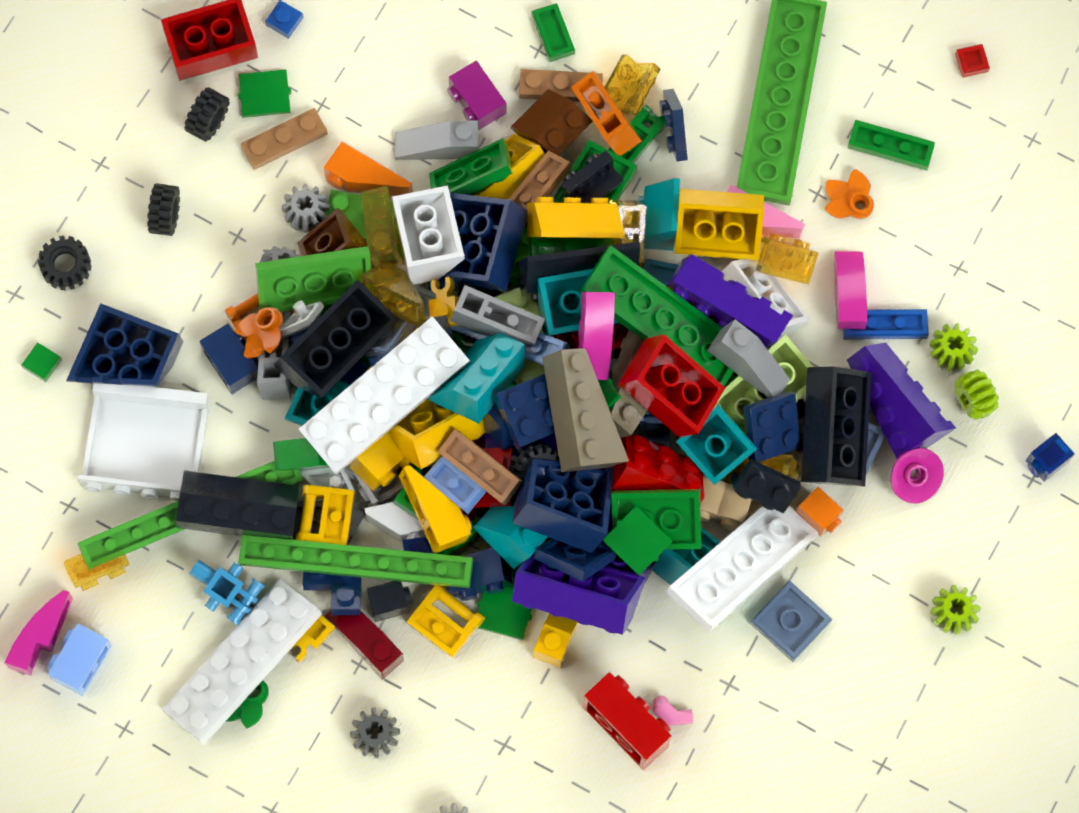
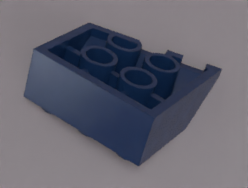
M450 193L465 259L447 272L444 277H450L483 289L506 292L528 210L509 199Z
M100 303L66 381L157 387L172 369L184 341L179 333Z
M532 459L515 500L512 523L592 553L608 532L615 467L604 468L603 470L589 469L561 472L560 461Z

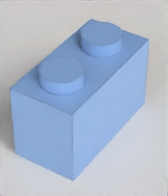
M77 623L74 630L69 629L63 639V649L59 655L55 654L52 657L47 669L50 670L48 675L51 680L83 696L112 645L107 638Z

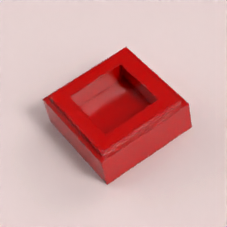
M983 44L956 49L955 55L962 78L989 72L990 66Z

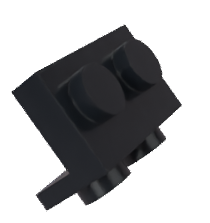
M605 150L600 155L596 153L586 161V166L580 171L574 170L569 173L563 180L562 190L565 198H581V203H591V198H604L623 183V178L614 169L613 158Z
M753 459L749 460L740 474L734 472L731 477L733 489L740 497L744 499L750 498L759 502L768 510H776L783 514L802 488L800 481Z

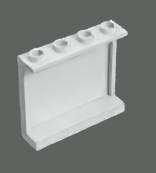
M94 383L92 392L95 397L82 474L78 475L77 478L80 485L90 492H101L102 489L113 490V493L127 496L130 495V492L141 493V496L149 499L168 496L173 501H179L184 470L199 472L210 406L208 393L149 386Z

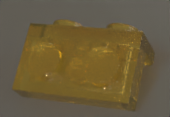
M622 54L605 88L624 115H637L643 107L644 100L650 89L654 86L661 69L655 63H636L629 55Z
M770 232L769 237L762 235L761 242L764 245L756 270L761 273L809 285L819 252L809 248L811 243L800 239H794L793 243L785 241V236Z
M82 554L64 561V566L73 587L81 586L82 591L98 585L97 579L108 575L109 579H113L126 573L124 567L130 565L126 554L89 570Z

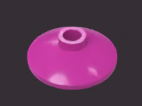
M919 447L904 452L895 461L891 470L890 483L892 490L897 497L907 503H921L930 499L939 490L943 481L944 468L942 461L936 453L927 448ZM915 469V474L910 477L911 472Z

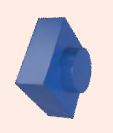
M280 0L265 20V24L289 39L304 17L302 12Z

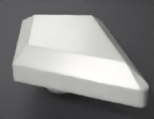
M303 301L295 303L293 306L295 312L280 328L281 339L310 328L321 315L324 308L323 304L317 302L305 305Z
M331 468L301 471L302 477L310 485L354 490L345 469L338 474H335Z

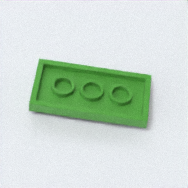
M368 246L255 263L259 310L269 307L276 308L280 312L294 310V304L298 301H303L305 305L321 302L323 306L332 305L357 280L372 293L371 258Z

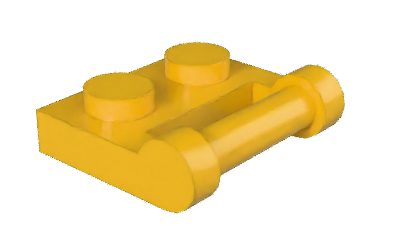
M304 485L302 495L305 497L300 530L296 533L295 540L347 545L355 495L354 490ZM316 498H324L319 534L311 533L315 501Z
M435 585L407 620V624L453 659L474 631L483 623L485 617L479 612L474 613L446 591L445 586ZM441 601L468 622L464 628L460 627L433 606L435 602Z

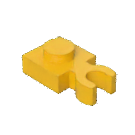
M445 277L446 285L443 289H440V282L438 280H431V290L436 294V299L429 300L430 318L432 316L446 315L451 327L461 326L450 321L459 297L451 296L455 289L454 280L450 277Z
M322 615L293 646L301 649L300 654L296 657L298 663L306 658L309 646L317 651L335 630V626Z

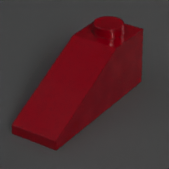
M330 610L324 615L382 680L404 662L403 653L362 611L360 615H331Z

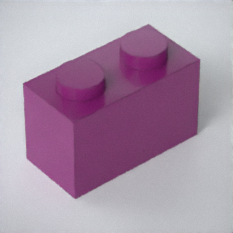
M477 60L449 76V88H447L450 97L455 103L459 101L464 108L462 112L467 121L478 120V130L507 114L506 101Z

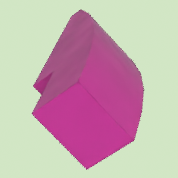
M835 251L837 329H865L868 321L863 252Z
M581 292V321H579L578 349L586 348L597 379L608 380L613 340L615 293Z
M61 591L35 613L25 625L4 662L9 669L31 676L41 649L53 652L73 600L70 592Z

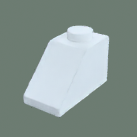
M393 502L364 508L367 522L400 542L407 541L408 544H414L423 541L424 537H426L419 520L393 504Z

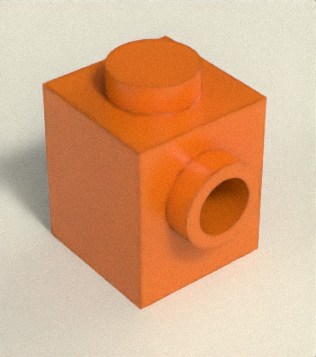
M819 487L798 506L796 511L818 532L820 537L826 531L831 534L842 523V520L839 518L842 515L843 509Z

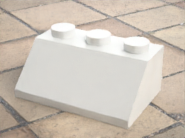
M448 186L392 197L410 285L429 282L433 279L439 280L465 259Z
M761 254L759 255V260L740 259L732 261L722 271L725 275L723 278L725 281H738L747 287V294L759 299L764 297L772 302L770 308L780 314L786 310L793 315L779 339L785 334L788 336L810 320Z

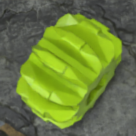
M956 323L952 330L948 324H945L942 331L936 330L933 336L935 339L929 343V346L934 349L931 351L930 356L931 358H939L937 362L938 367L945 363L947 364L948 372L952 371L954 365L961 371L964 369L965 364H972L974 360L972 356L977 354L978 348L973 346L977 341L976 337H968L969 328L960 331V324ZM956 345L958 348L951 350L949 347Z
M978 369L969 371L955 381V393L958 396V402H960L962 410H965L969 417L975 420L985 418L999 408V396L996 394V388L985 372H981Z
M956 585L951 586L950 593L945 588H942L939 592L940 597L935 596L932 603L936 607L930 610V614L939 616L934 621L936 626L941 623L945 624L943 628L944 633H947L951 627H953L955 635L961 633V628L969 632L972 629L971 623L976 624L979 617L975 613H978L981 607L972 604L977 599L976 595L966 596L968 592L967 587H964L960 593H958ZM952 606L954 608L958 606L961 609L958 615L957 612L953 614L950 611Z

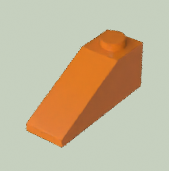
M594 71L571 86L601 135L617 155L622 156L641 142V139Z
M344 142L340 143L323 167L327 183L336 189L343 188L348 192L387 196L413 193L411 182Z

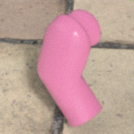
M658 696L653 700L652 709L654 714L663 719L668 726L693 724L692 709L676 710L665 696Z

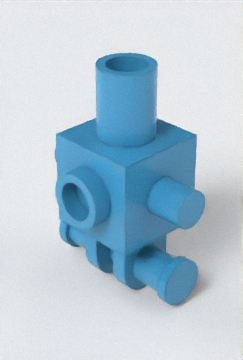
M198 560L189 574L206 585L203 592L208 594L210 598L204 606L214 612L220 603L227 608L231 603L234 604L235 608L230 615L228 614L227 618L239 625V621L245 612L249 614L251 611L249 608L251 602L256 604L258 601L256 596L262 588L264 589L265 585L253 578L251 580L252 583L245 590L242 588L245 582L238 578L244 569L239 564L234 562L228 571L220 566L216 571L201 560ZM237 593L243 595L240 601L235 598Z

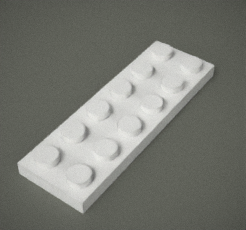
M432 316L307 421L299 430L334 473L338 474L471 361Z
M762 506L676 580L666 593L709 633L816 538L818 532L790 506L784 514L776 510H768Z
M279 580L161 710L200 743L205 745L322 615V612L283 581Z

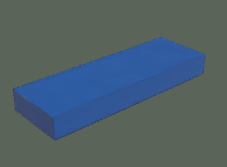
M927 309L867 310L868 322L865 329H843V340L927 339L929 336Z

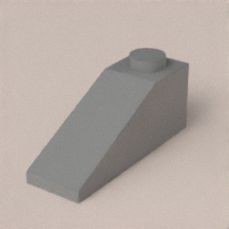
M478 120L446 121L395 132V160L460 159L478 150Z
M465 285L450 321L475 332L487 335L502 333L519 342L534 346L545 318Z
M292 311L281 312L283 323L292 315ZM292 336L282 338L280 345L272 354L264 350L259 355L257 385L262 400L291 399L292 383L274 364L292 346L290 343Z
M733 320L721 328L707 350L768 398L782 394L790 381V378L761 340L737 320Z

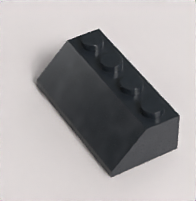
M639 242L611 245L639 266ZM609 246L525 257L517 262L521 297L530 296L531 301L538 300V278L594 269L605 249Z
M357 280L277 360L274 366L292 384L321 399L399 319Z
M834 366L807 368L801 482L865 487L872 372Z
M184 470L176 517V528L234 536L250 535L292 540L299 486Z

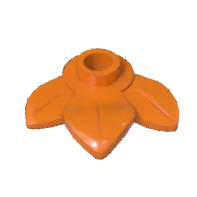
M854 169L849 176L848 182L827 180L826 193L831 202L826 205L825 211L839 219L850 216L856 219H864L870 216L874 209V201L869 195L871 184L866 176L857 169ZM861 203L865 208L859 210L855 207V204Z
M269 307L263 308L257 314H249L237 325L234 332L240 336L247 337L244 357H258L264 350L272 354L278 348L282 337L280 328L283 323V315L279 310Z

